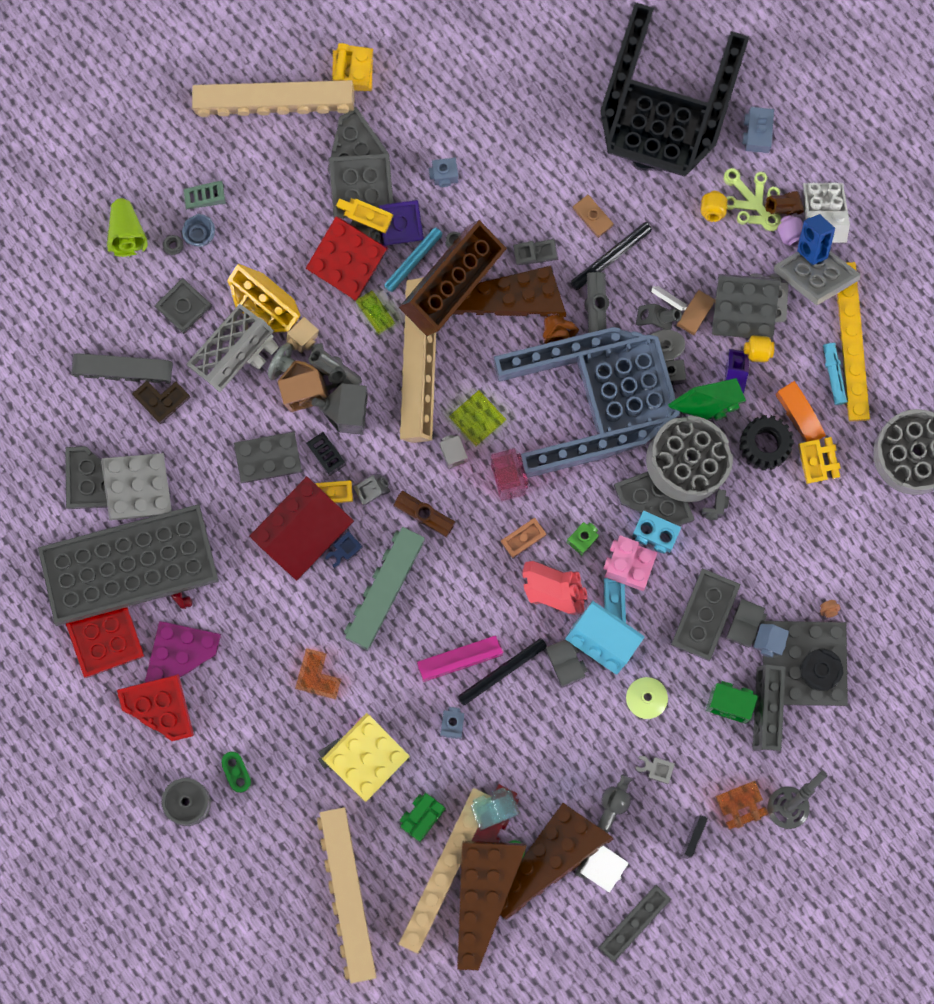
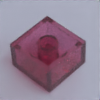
M515 448L491 454L490 464L501 502L525 496L529 483L526 473L522 474L521 471L523 465L521 454H516Z

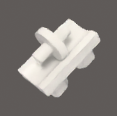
M272 334L246 364H251L253 367L260 369L266 362L259 355L262 349L272 355L279 348L272 339L274 337Z

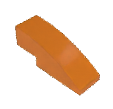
M795 381L777 391L775 396L786 410V415L805 442L820 440L826 436L816 414Z

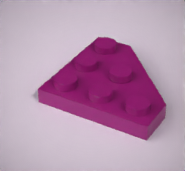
M159 621L145 682L179 674L180 678L217 655L221 634Z

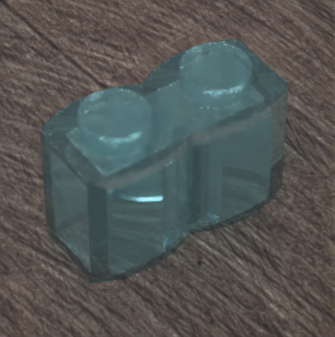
M501 788L493 792V797L486 799L485 796L473 800L474 804L470 808L480 831L520 815L511 790L506 791L505 788Z

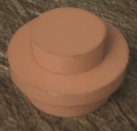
M829 600L820 605L821 615L827 618L836 616L841 609L836 600Z

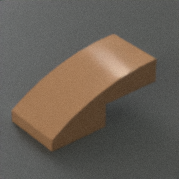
M698 290L683 313L681 320L677 323V326L695 335L715 303V299Z

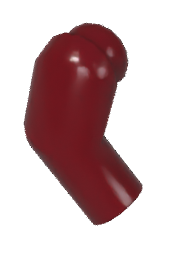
M181 592L171 595L172 599L181 609L192 606L190 596L183 597Z

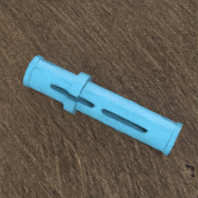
M836 344L823 345L826 358L825 368L828 369L834 404L848 403L840 369L841 360L837 356Z

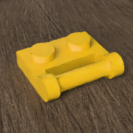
M339 43L337 46L339 53L336 73L332 81L352 80L354 87L368 89L373 48ZM346 54H352L349 78L343 77Z

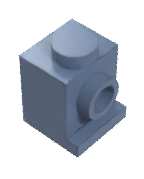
M448 707V711H443L440 737L461 739L465 713H461L460 708ZM451 718L456 719L457 724L455 726L449 724Z

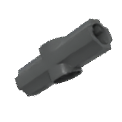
M603 272L587 273V298L584 302V307L588 312V333L607 329L606 310L609 307V299L606 296V273ZM595 300L598 301V308L595 305Z
M315 348L308 358L309 363L327 375L331 383L339 385L342 383L361 384V377L345 366L341 358L331 356L322 348Z

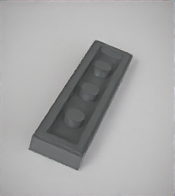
M655 885L598 948L614 963L672 899Z

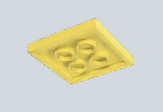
M366 713L322 760L367 802L410 756Z

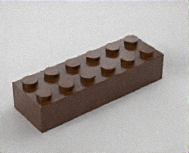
M480 220L468 225L399 306V309L427 337L438 332L507 248Z

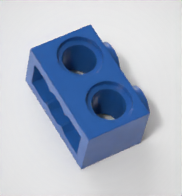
M821 214L807 218L803 223L797 251L812 265L827 259L835 227Z

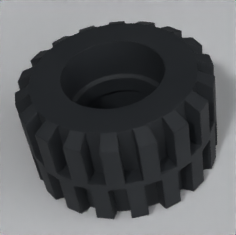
M762 415L761 418H754L752 422L750 421L740 437L739 450H742L741 456L742 458L746 457V463L748 465L752 463L755 469L761 467V470L766 471L767 468L772 470L776 466L779 467L788 458L793 449L792 431H788V424H782L784 420L780 418L775 420L776 416L771 415L770 418H767V415ZM769 433L774 436L778 444L777 450L772 453L761 451L755 443L756 435Z

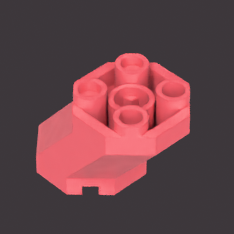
M535 561L525 562L522 575L523 578H527L528 584H524V590L530 603L536 605L545 604L572 615L584 612V600H587V590L585 587L582 588L579 572L570 571L564 573Z

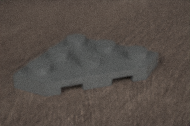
M354 107V111H349L339 117L331 157L389 154L357 107Z
M86 446L65 447L66 508H107L101 460Z
M648 471L613 485L621 505L639 513L646 511L677 526L695 520L688 502L675 500L661 492L651 480Z

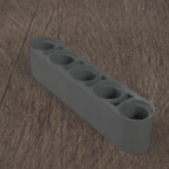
M77 353L73 354L71 375L93 379L104 377L107 380H120L121 378L125 379V381L134 382L145 380L149 383H160L162 381L165 384H170L173 362L162 359Z

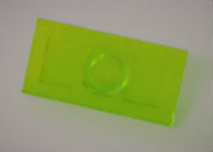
M373 290L356 300V304L378 335L395 324Z

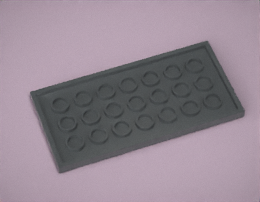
M199 504L38 547L53 620L56 626L219 582Z

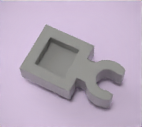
M639 756L638 759L645 762V767H635L637 772L643 773L648 771V778L669 784L674 763L654 757L652 763L649 762L647 757Z

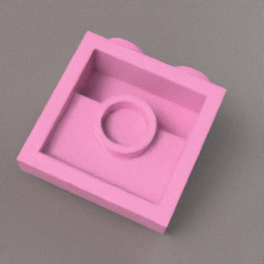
M620 535L618 541L614 539L611 545L612 558L607 557L603 568L607 570L605 578L644 591L658 552L638 546L639 542Z

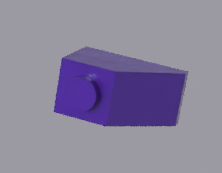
M729 349L724 381L737 378L740 388L744 393L749 374L748 355L744 354V351Z

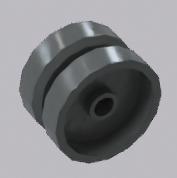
M180 778L174 780L166 787L162 794L161 804L163 812L169 820L180 826L190 827L199 824L207 817L211 808V798L208 790L201 783L191 778ZM184 798H187L190 801L187 806L183 805V803L185 802Z

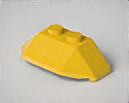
M237 264L227 280L235 306L243 305L257 317L263 319L274 332H289L301 316L295 300L264 273Z

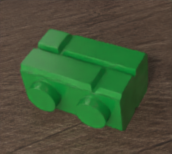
M427 793L423 796L419 794L412 803L415 806L410 813L406 811L399 820L402 823L400 828L420 843L446 810L442 804Z

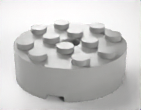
M922 409L901 412L887 422L875 440L873 458L877 472L890 487L901 493L922 495L934 491V412ZM913 448H917L921 452V456L916 455L912 451Z
M688 416L672 419L657 432L648 446L646 465L649 476L656 487L670 498L683 502H697L706 499L716 492L731 472L733 454H731L728 445L729 441L720 428L704 418Z

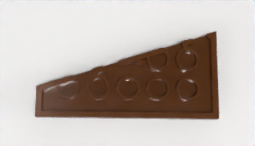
M550 265L480 282L452 314L476 313V315H484V313H495V316L540 314V317H548V314H557L559 317H566V310Z
M562 803L522 858L500 916L505 920L510 918L526 906L527 902L535 896L542 894L552 883L558 882L578 867L584 859L591 854L594 855L599 851L600 847L610 843L614 838Z
M462 841L457 970H479L527 843Z

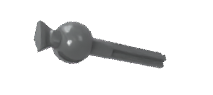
M624 774L621 775L620 782H618L616 787H609L602 794L601 802L605 810L597 826L606 833L609 832L616 815L625 813L630 807L631 798L626 791L632 778ZM587 858L581 862L575 875L587 880V877L581 874L580 871L587 862Z

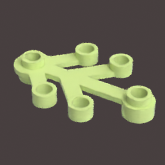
M728 169L723 177L724 182L729 186H735L747 201L736 200L733 196L726 197L727 201L731 200L734 204L732 206L727 204V209L756 210L760 214V216H752L746 211H741L737 216V222L741 225L747 223L760 224L767 231L777 230L778 225L781 223L780 215L766 212L765 207L762 205L767 175L764 172H758L755 175L754 182L756 187L754 196L740 180V173L736 169ZM729 174H735L736 178H730ZM762 176L764 181H759L757 177ZM771 187L767 193V197L772 196L770 194L771 191H775L777 195H780V190L777 187ZM744 215L747 219L743 221L740 219V216ZM773 218L775 223H770L768 219Z

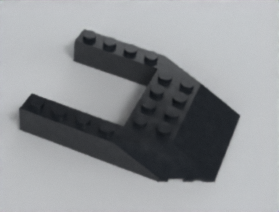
M635 2L600 110L607 153L685 177L717 144L750 36L730 31L709 102H704L632 80L654 11L653 7Z

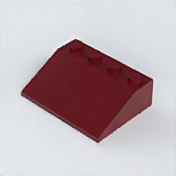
M306 476L249 537L297 581L348 529L354 520Z

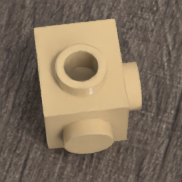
M303 317L287 333V343L292 345L294 351L296 349L300 353L305 349L308 351L315 344L319 330Z

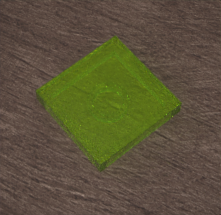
M480 390L449 415L450 420L475 447L506 421V418Z

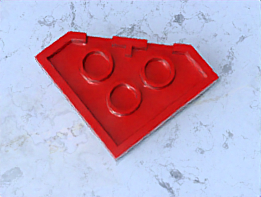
M179 674L117 690L122 711L129 715L131 714L146 726L165 735L167 739L176 741L194 736Z

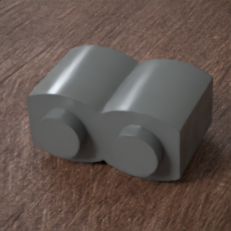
M741 599L726 639L750 648L752 644L754 645L758 634V626L764 624L767 614L764 613L765 608Z
M562 640L546 647V652L562 688L585 678L584 673L587 672V668L583 660H578L576 654L579 653V650L576 646L567 640Z

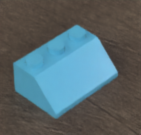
M592 601L573 624L565 640L617 675L627 664L645 636Z

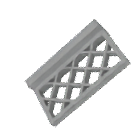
M239 304L186 365L218 392H221L274 330L263 319ZM242 311H243V312H244V319H241V320H238V321H237V317H238V316L242 313ZM254 322L248 329V324ZM243 325V331L236 333V327ZM231 328L230 334L223 336V333ZM230 340L229 346L222 348L223 342ZM217 344V350L210 351L212 345ZM227 353V354L221 359V354ZM216 356V361L209 363V357ZM204 359L203 365L195 367L199 360ZM214 368V369L208 374V369Z

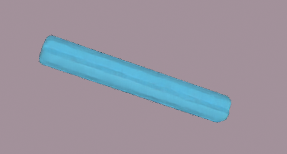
M433 228L387 280L385 288L388 291L393 292L442 237L443 233L438 228Z

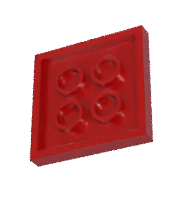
M336 216L305 269L357 301L388 248Z
M128 607L66 623L84 678L145 657Z

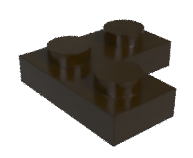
M145 381L132 393L135 399L159 424H162L191 398L177 381L162 394L148 381Z

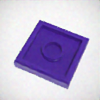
M418 200L378 205V208L394 215L386 234L382 233L384 246L424 240Z

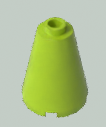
M124 198L116 199L111 204L107 237L108 252L112 251L118 257L137 255L134 251L142 249L143 252L148 246L146 235L131 202Z

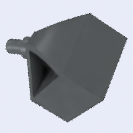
M342 383L326 399L313 398L312 405L319 407L338 432L364 434L368 400L367 386Z

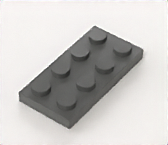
M702 568L671 646L710 661L741 584Z

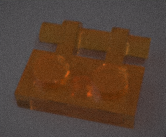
M755 781L715 796L722 815L725 816L731 813L733 820L726 822L728 830L744 827L743 824L753 820L757 822L761 820V817L768 815L766 807L758 809L755 804L763 801ZM749 806L750 813L740 816L738 810Z

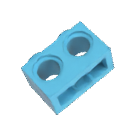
M643 511L632 537H635V541L642 545L648 543L655 546L654 550L660 553H670L681 527ZM648 525L652 532L644 534L641 531V526ZM663 533L668 534L671 541L667 543L661 541L660 535Z

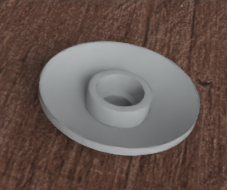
M659 330L651 334L658 336L665 361L677 358L685 349L683 336L674 330Z

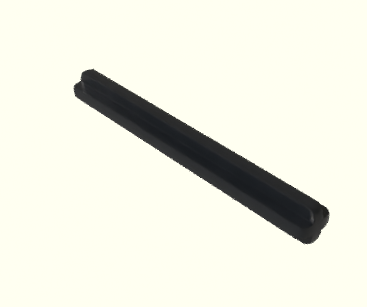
M644 222L571 280V286L575 290H579L587 283V273L603 271L652 231L651 226Z
M542 638L538 639L458 696L461 704L466 705L546 649L545 641Z

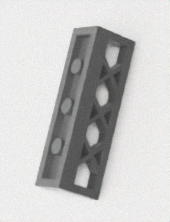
M762 665L756 668L755 695L758 697L754 708L752 751H782L785 667Z

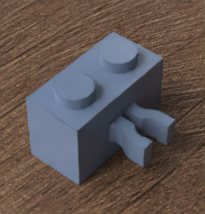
M750 107L748 114L745 113L743 125L747 126V132H743L742 144H745V151L770 152L774 109Z

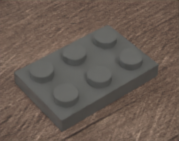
M295 432L234 443L241 484L302 473Z

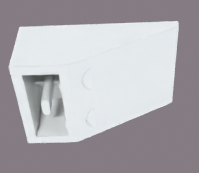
M803 183L804 220L821 214L835 227L832 243H847L850 222L843 183Z

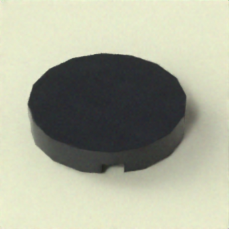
M827 649L814 650L808 653L802 661L801 676L804 682L812 689L826 691L835 687L842 679V663L839 656L833 651Z

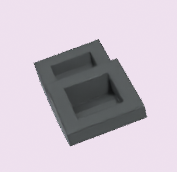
M555 239L535 243L529 241L513 245L517 265L558 260Z

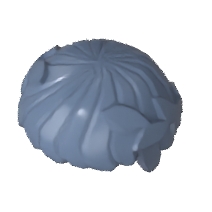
M196 214L185 221L182 228L184 240L192 246L203 247L208 245L213 240L215 234L213 221L210 217L203 214Z

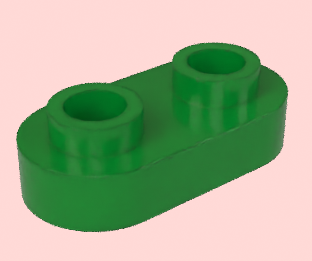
M236 752L226 753L222 757L221 765L230 787L237 793L246 792L251 786V778L242 757ZM230 759L236 760L235 766H229ZM239 778L244 779L245 782L243 786L237 785V780Z

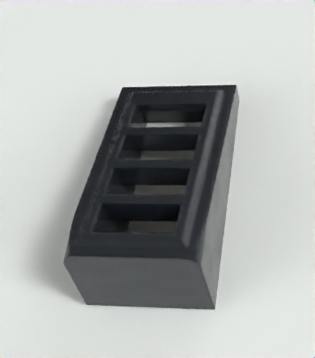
M324 432L306 443L328 476L346 466V462ZM322 439L325 441L316 448L313 446ZM328 445L329 449L321 454L318 453V451ZM330 452L333 453L332 456H330L326 460H323L324 456H326ZM337 458L338 461L328 467L327 464Z

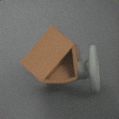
M285 343L279 348L268 369V378L275 380L282 372L284 373L278 380V385L283 403L290 412L313 407V398L326 399L329 396L325 380L312 365L290 358L292 345Z

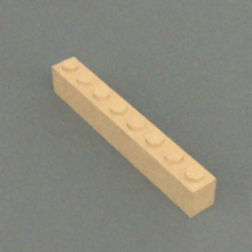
M352 80L193 85L192 109L195 115L200 117L216 114L222 117L229 116L230 114L248 116L251 113L259 115H269V113L287 115L289 112H297L299 114L318 112L326 114L329 111L348 113L349 111H354V85Z
M423 278L406 281V298ZM406 315L400 439L410 443L432 441L436 333L427 337Z
M475 788L472 789L399 945L417 954L419 953L461 865L462 841L472 840L492 796Z
M346 808L320 812V817L317 818L318 829L323 830L324 838L321 839V846L323 851H327L328 859L324 860L326 872H331L332 881H328L330 894H335L336 902H332L334 915H338L340 922L336 924L338 937L342 936L344 944L340 945L342 958H346L347 966L344 967L346 980L350 979V983L376 979Z

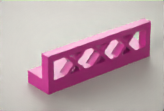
M495 635L418 661L417 665L423 682L501 657L503 656V651Z

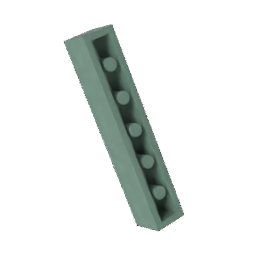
M404 527L400 531L397 530L392 538L394 544L391 550L387 548L382 557L384 563L381 568L377 567L372 577L375 581L372 586H367L363 594L366 597L363 604L357 605L353 614L356 617L353 623H348L344 631L347 634L345 636L347 641L367 651L370 649L425 542L424 537Z

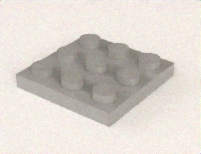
M831 251L827 259L814 265L797 252L776 264L773 270L815 305H819L856 283L861 276L860 273Z
M164 453L102 458L101 464L109 521L153 517L172 511Z

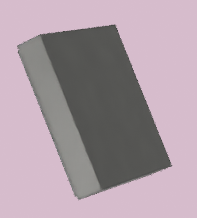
M182 278L154 307L179 331L185 334L212 307V304Z

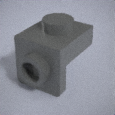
M717 490L714 509H702L701 515H704L705 519L718 520V518L723 516L724 509L728 508L729 503L726 490Z

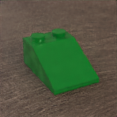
M737 378L694 387L668 405L671 409L692 416L701 417L706 420L714 418L715 421L725 418L727 412L730 413L740 408L739 405L745 402L746 399Z

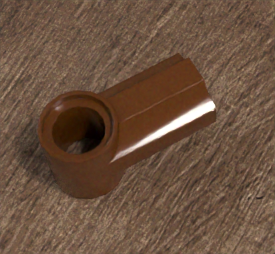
M798 191L789 192L785 195L769 196L766 198V204L764 205L766 212H770V214H787L789 216L795 213L799 215L805 211Z

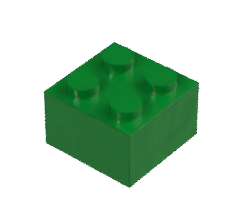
M721 681V684L716 683L712 687L705 711L746 724L751 720L758 696L754 695V691L750 689H735L733 684Z

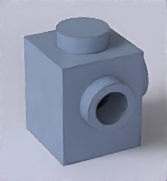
M456 157L432 160V167L428 169L430 180L434 179L435 186L449 187L451 183H458L459 176Z
M760 624L753 648L760 650V654L772 658L773 655H782L786 647L789 631L773 624Z

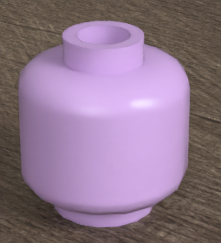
M792 215L781 219L777 231L785 245L794 247L799 244L803 222L799 217H792Z

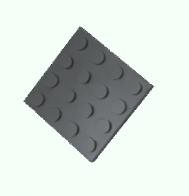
M765 621L764 624H773L789 631L786 647L782 655H773L772 658L763 655V665L785 667L784 705L848 706L846 622ZM818 649L833 651L839 656L843 667L841 681L835 687L826 691L810 688L801 676L803 659L808 653Z

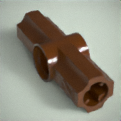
M403 490L393 507L416 519L420 524L426 525L446 538L456 521L433 509L430 504L421 502ZM421 510H428L430 516L428 518H421L419 512Z

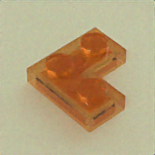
M306 648L295 687L296 690L336 700L341 679L322 674L327 653Z

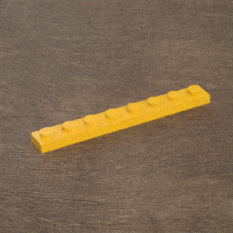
M845 262L856 270V262ZM856 282L837 293L849 422L870 420L858 283Z

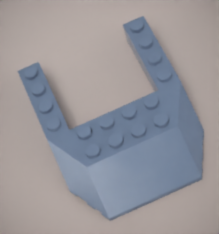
M611 327L494 356L493 363L498 382L578 363L597 435L520 454L519 460L524 479L605 459L645 445L667 422L680 415L679 411L671 409L668 405L676 398L658 336L643 335L639 332H629Z

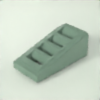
M222 181L183 189L186 209L226 204ZM214 190L218 191V197H214ZM206 191H210L209 199L206 198ZM198 192H202L203 200L199 201ZM190 193H194L195 202L191 203Z

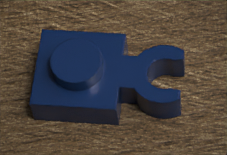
M348 531L333 545L336 551L329 552L325 559L328 561L331 557H335L337 561L332 566L337 568L341 564L343 557L349 561L363 546Z

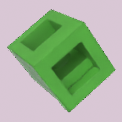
M583 522L567 539L566 543L582 556L598 539V529L590 522L588 524ZM587 533L588 538L582 539L581 534Z

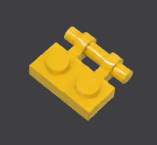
M832 437L824 438L825 447H821L819 439L798 444L806 484L828 480L827 471H831L833 479L840 477L839 469L841 467L840 463H837L835 454L837 449L836 445H833ZM823 453H827L829 465H825Z

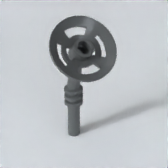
M821 770L809 783H805L801 789L794 787L777 789L770 796L767 805L771 820L777 826L784 829H794L801 826L809 815V797L815 793V789L827 778L828 774ZM792 792L797 794L794 798L791 797ZM784 793L785 796H782L775 805L774 801L777 796ZM786 799L787 802L780 806L781 802ZM796 809H798L797 814L795 816H792V813H794ZM779 811L783 817L787 818L786 823L780 821L774 812ZM801 811H804L801 819L794 823V819L801 814Z

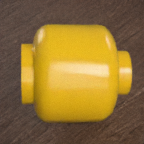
M711 191L703 195L701 199V215L710 222H717L724 218L727 213L728 203L726 196L719 191Z
M753 335L749 338L748 342L744 343V354L748 355L751 362L766 363L774 356V342H771L768 336Z

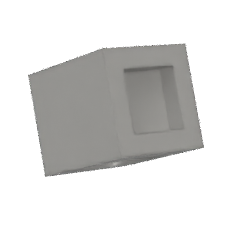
M449 435L442 439L440 449L448 469L468 462V457L459 435L455 437L454 435Z

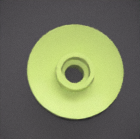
M643 677L635 680L629 686L626 702L630 711L637 717L652 719L659 716L665 710L668 703V694L661 682L654 678ZM645 694L651 695L650 701L644 699Z

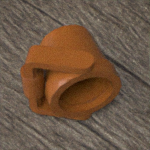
M551 315L544 319V344L575 337L579 332L576 324L564 320V317H559V315Z

